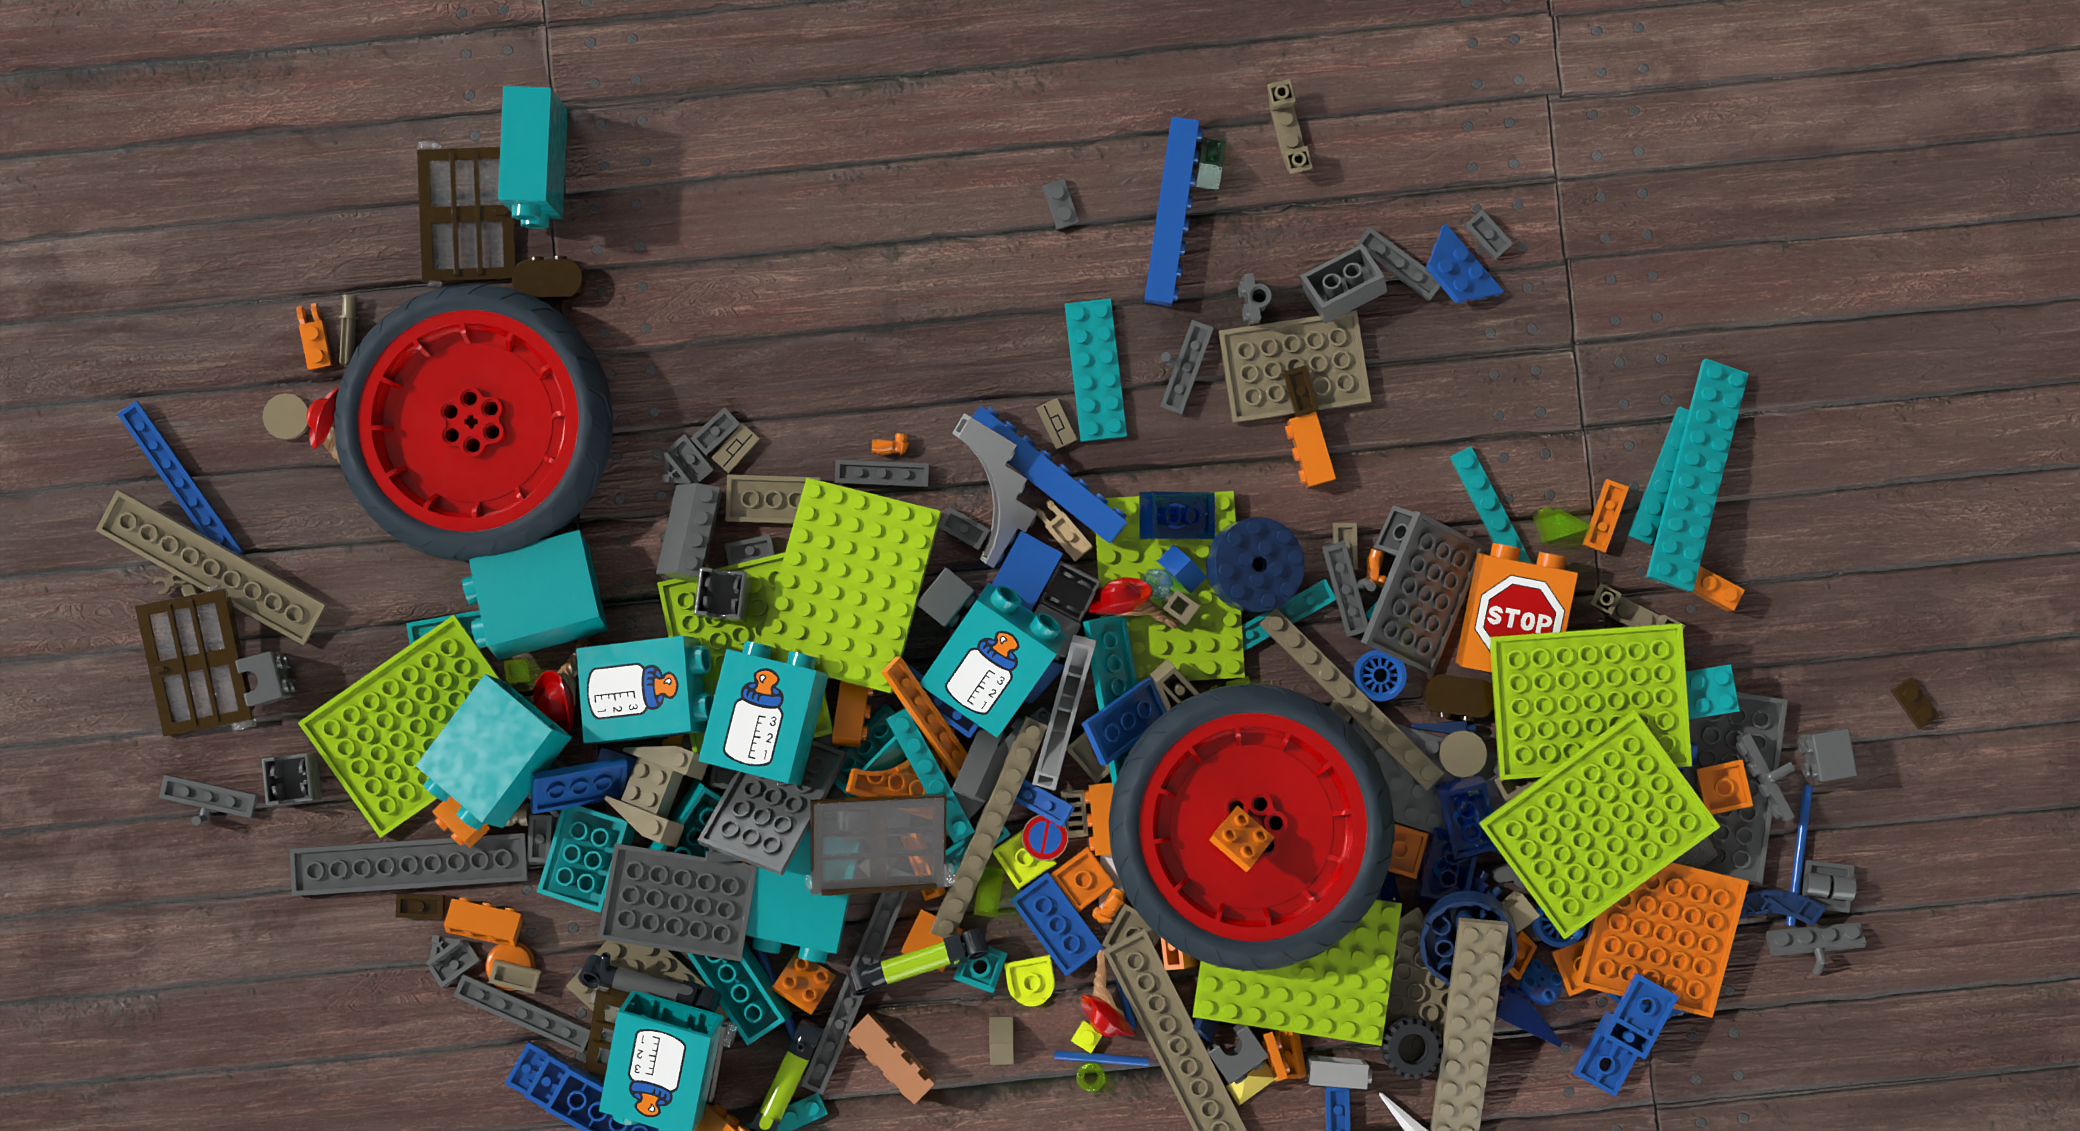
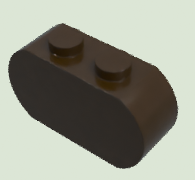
M534 256L530 257V260L520 262L515 267L512 274V284L515 290L541 301L575 300L583 293L586 278L582 269L574 261L567 259V256H553V260H544V257Z
M1436 674L1426 681L1422 690V697L1426 707L1430 711L1438 712L1437 717L1451 719L1452 714L1461 715L1460 720L1475 722V718L1487 716L1494 708L1493 687L1486 680Z

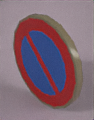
M1037 815L1025 824L1022 832V843L1026 852L1031 857L1040 861H1050L1059 857L1065 851L1068 844V831L1066 826L1061 827L1045 817Z

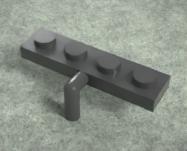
M1192 320L1178 359L1172 358L1168 352L1162 353L1161 363L1173 367L1174 370L1160 408L1182 415L1214 329L1213 327Z
M1345 541L1323 546L1324 558L1346 636L1349 637L1366 631L1368 622L1359 590L1367 588L1369 591H1374L1376 584L1371 578L1356 581Z
M1742 733L1735 738L1738 741L1736 747L1742 756H1746L1749 762L1747 767L1752 776H1756L1759 780V790L1765 798L1768 797L1772 805L1770 810L1776 819L1779 818L1780 821H1788L1794 818V814L1776 783V780L1795 771L1792 763L1789 762L1770 772L1751 734Z
M167 774L164 775L159 798L201 807L200 815L194 816L191 820L192 824L197 826L208 822L211 810L253 818L258 794Z
M1861 922L1767 931L1765 935L1771 956L1814 952L1816 962L1812 972L1815 975H1820L1827 960L1824 951L1864 948L1866 946Z

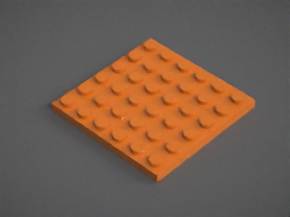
M1671 862L1591 920L1575 984L1623 996L1632 977L1637 973L1679 996L1673 1009L1713 1018L1749 881ZM1649 999L1643 1000L1644 1002L1651 1003Z

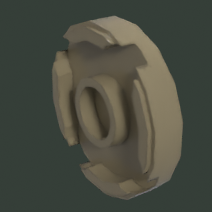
M284 393L276 395L264 407L262 416L264 426L271 435L278 439H296L304 434L309 427L306 423V414L309 407L303 399L294 394Z
M1465 730L1454 731L1446 736L1440 745V762L1444 769L1454 776L1462 778L1473 776L1485 765L1487 758L1486 745L1473 732Z

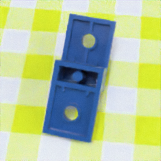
M1635 973L1613 1014L1605 1011L1572 1073L1616 1097L1637 1056L1646 1059L1679 996ZM1644 999H1649L1652 1003L1651 1009L1647 1012H1642L1640 1009V1003ZM1603 1058H1609L1611 1061V1066L1607 1070H1601L1599 1067V1063Z

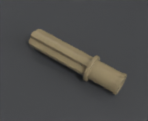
M342 295V315L339 316L341 319L339 362L343 365H349L354 354L356 320H358V317H356L358 296Z

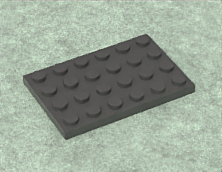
M1414 511L1361 643L1422 672L1433 675L1471 584L1477 553L1483 554L1486 546L1421 512Z
M812 740L801 785L788 784L736 771L697 840L699 845L783 876L810 827V800L826 798L848 757L847 753Z
M615 843L598 939L741 961L757 866L729 861L705 862L704 857Z

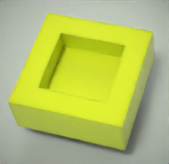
M1083 1020L1071 1041L1092 1053L1102 1035L1098 1034L1088 1022Z

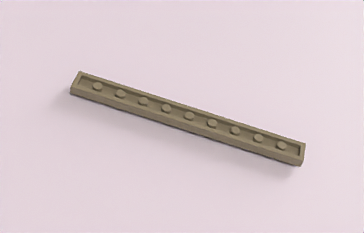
M1277 608L1273 609L1259 624L1426 791L1444 774Z
M1025 715L975 827V832L971 836L932 924L931 933L942 938L956 934L1048 727L1047 724Z

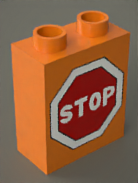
M1492 543L1490 555L1477 553L1455 663L1461 667L1492 672L1489 637L1566 631L1578 575L1576 572L1565 570L1567 557L1539 552L1537 564L1518 561L1521 548Z

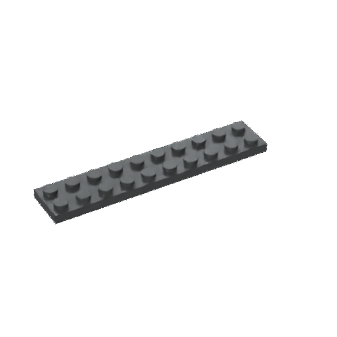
M526 833L482 836L470 849L464 843L461 846L458 845L452 838L290 849L292 896L529 880Z

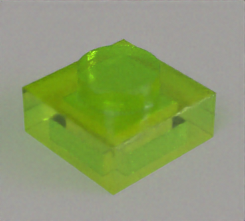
M529 658L504 661L506 682L508 684L532 681Z

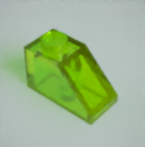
M1551 506L1537 510L1539 515L1532 517L1540 543L1590 528L1588 523L1559 508L1552 510Z
M985 867L978 883L974 915L998 917L1004 869Z

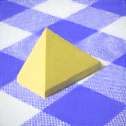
M1267 1063L1256 1071L1254 1068L1246 1073L1248 1077L1239 1084L1233 1082L1225 1085L1239 1106L1274 1081L1271 1069Z

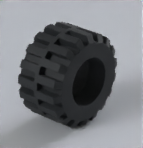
M1402 1016L1397 1021L1393 1020L1390 1022L1391 1026L1384 1029L1385 1034L1382 1046H1380L1383 1060L1396 1074L1402 1075L1404 1078L1409 1079V1077H1412L1413 1079H1419V1076H1428V1072L1434 1071L1436 1069L1435 1065L1437 1063L1440 1064V1054H1443V1048L1441 1047L1442 1039L1439 1037V1033L1422 1018L1414 1016L1405 1018ZM1408 1034H1418L1424 1040L1423 1053L1415 1060H1404L1398 1053L1401 1039Z

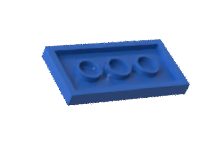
M1145 678L1084 721L1082 726L1100 765H1107L1134 746L1147 728L1167 711L1153 679Z
M625 757L532 773L530 799L532 814L606 801L604 799L605 795L615 799H622L627 776V761Z
M1048 872L1010 899L1013 906L1065 976H1068L1096 955L1099 950L1104 949Z

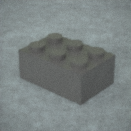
M1363 244L1300 275L1305 294L1325 324L1387 292L1385 277Z

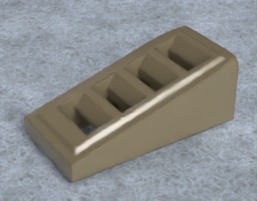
M1084 789L1061 791V799L1066 801V798L1080 797V802H1071L1070 804L1075 807L1081 806V811L1072 812L1070 817L1082 816V820L1067 821L1065 826L1068 831V838L1088 836ZM1083 825V830L1069 831V826Z

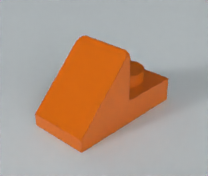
M1522 930L1517 932V955L1514 965L1508 971L1516 980L1521 979L1537 948V945Z

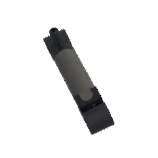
M608 952L602 953L601 956L590 955L587 957L578 976L580 983L588 988L594 989L599 986L611 987L629 993L632 990H636L716 1013L722 999L719 991L712 987H703L699 991L700 984L684 980L682 984L612 965L610 964L611 955Z

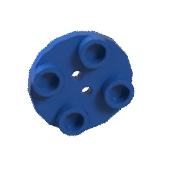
M1531 960L1521 979L1518 980L1519 986L1517 989L1523 991L1528 998L1540 1005L1555 1003L1561 996V984L1563 982L1561 975L1552 971L1539 960Z

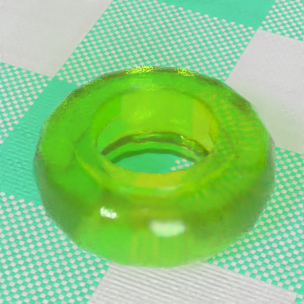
M1089 1062L1079 1068L1076 1080L1081 1089L1087 1092H1094L1103 1086L1105 1072L1100 1065ZM1091 1070L1097 1073L1098 1079L1095 1083L1088 1084L1085 1082L1083 1077L1087 1071Z

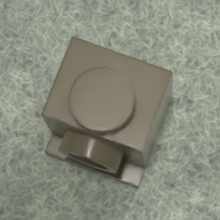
M1176 590L1175 593L1170 591L1162 601L1165 604L1163 610L1184 626H1186L1200 607L1179 590ZM1177 602H1181L1184 607L1182 611H1177L1174 606Z

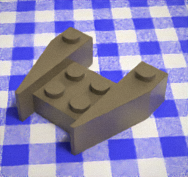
M678 746L624 748V752L637 756L621 800L606 795L604 799L642 836L676 848L685 825L667 819L683 775L702 781L708 763L698 761L700 754Z

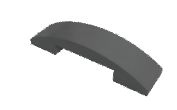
M979 726L952 787L953 791L974 799L1003 731L996 738Z

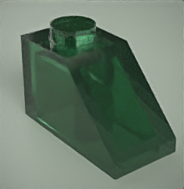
M1203 138L1196 187H1202L1206 190L1219 189L1225 141Z

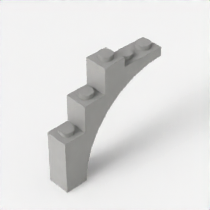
M964 413L952 434L963 441L978 457L986 471L991 486L993 499L992 526L987 544L979 559L994 568L1002 560L1007 545L1015 539L1016 530L1020 529L1026 532L1028 528H1031L1036 520L1037 512L1015 499L1017 495L1023 492L1027 478L1005 466L1006 462L1010 461L1014 456L1017 445Z
M1077 635L1072 637L1035 771L1033 785L1051 790L1056 788L1095 648V640Z

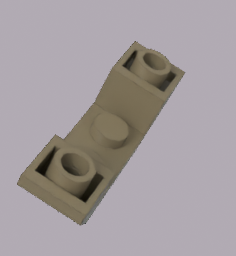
M1290 79L1267 84L1270 112L1281 155L1289 174L1313 169L1308 147L1304 146L1294 104L1296 100Z
M1602 583L1599 584L1590 602V605L1602 614L1627 627L1680 623L1666 615H1658L1622 597V593Z

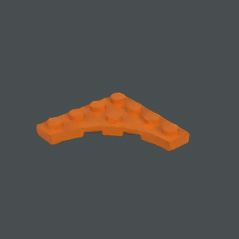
M950 727V729H951V730L953 731V733H954V732H955V728ZM925 737L924 740L944 775L946 766ZM908 759L902 764L884 771L851 769L846 788L847 793L859 797L927 794ZM933 806L897 808L927 819H933Z

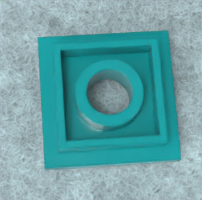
M988 946L989 954L976 960H968L967 963L958 965L953 979L994 993L1007 953ZM977 960L986 962L987 969L985 972L978 973L974 970L973 965Z

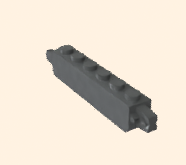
M1041 707L1030 718L1047 724L1051 714L1044 707ZM1021 716L1011 726L1014 729L1009 736L1005 734L1001 736L997 745L998 748L994 752L974 799L953 791L968 820L988 800L1023 722ZM926 832L924 836L926 842L932 843L933 832Z

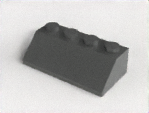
M699 483L676 485L656 575L698 583L700 567L706 568L722 498L720 487Z

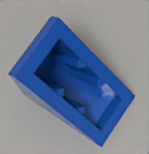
M1172 545L1157 561L1190 594L1207 578L1196 564L1175 545Z

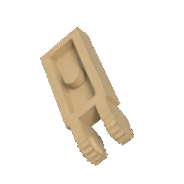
M1048 499L1046 501L1047 507L1057 516L1050 522L1045 513L1039 508L1035 510L1037 516L1046 525L1045 528L1076 562L1093 546L1063 511L1061 512Z

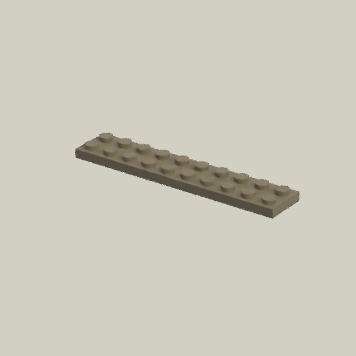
M121 489L116 490L96 528L97 532L206 592L225 588L226 597H231L233 607L302 645L307 644L327 606V603Z
M1459 918L1441 1045L1443 1054H1440L1441 1061L1438 1067L1430 1131H1479L1508 931L1507 922Z
M1145 928L1103 949L1193 1130L1247 1131L1198 1033L1193 1029L1194 1025Z

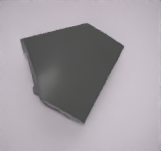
M686 433L668 447L667 452H664L665 467L664 474H662V482L700 483L716 469Z
M436 935L432 936L431 942L433 945L426 965L430 966L429 970L442 989L451 985L462 977L463 974H466L482 962V959L469 941Z

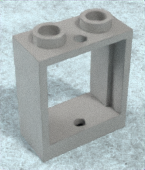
M1307 1055V1077L1305 1079L1310 1085L1367 1089V1084L1372 1082V1069H1369V1065L1363 1059Z

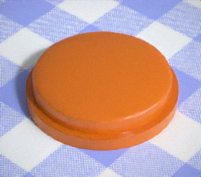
M517 941L516 947L496 945L489 952L485 966L487 976L490 979L495 959L531 968H536V962L532 951L525 944ZM495 985L496 987H498V988H500V989H503V990H508V991L516 990V989H512V988H508V987H503V986Z

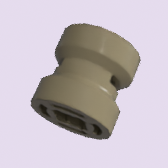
M529 802L522 803L505 826H513L517 822L521 826H529Z

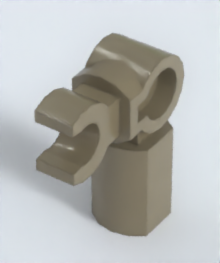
M173 573L168 574L169 577H158L153 580L154 584H159L160 582L165 584V588L158 592L159 595H166L171 591L172 587L177 588L179 586L183 587L181 588L183 596L200 593L197 586Z

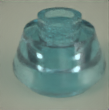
M1152 568L1144 575L1143 581L1151 585L1153 590L1151 597L1155 599L1165 598L1173 588V577L1165 569Z

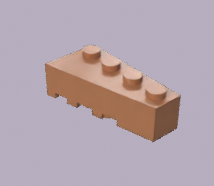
M870 1011L848 1033L851 1037L849 1039L851 1044L858 1050L861 1048L867 1054L866 1058L874 1066L877 1065L883 1071V1075L891 1083H894L899 1088V1091L914 1105L935 1084L936 1077Z

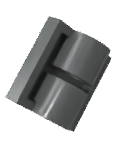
M1248 273L1243 275L1237 287L1239 299H1244L1243 308H1241L1243 321H1247L1248 326H1254L1259 324L1261 320L1260 313L1266 309L1271 300V291L1264 284H1255L1254 274ZM1252 296H1260L1263 302L1258 303L1254 301Z
M1805 860L1801 895L1817 901L1825 906L1826 910L1850 913V904L1855 898L1857 887L1856 879L1853 878L1854 866Z

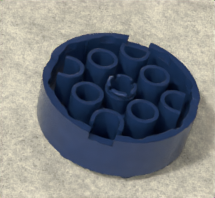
M1264 517L1240 520L1223 528L1213 539L1210 545L1208 560H1206L1207 576L1213 591L1227 606L1246 613L1269 611L1287 603L1299 589L1304 574L1303 552L1294 534L1278 521ZM1253 560L1257 562L1256 571L1254 570L1252 565Z
M1476 891L1451 893L1435 902L1423 919L1420 937L1422 959L1429 972L1445 982V985L1450 986L1459 918L1504 921L1508 923V931L1501 973L1502 980V977L1514 965L1517 955L1516 926L1507 908L1495 898Z

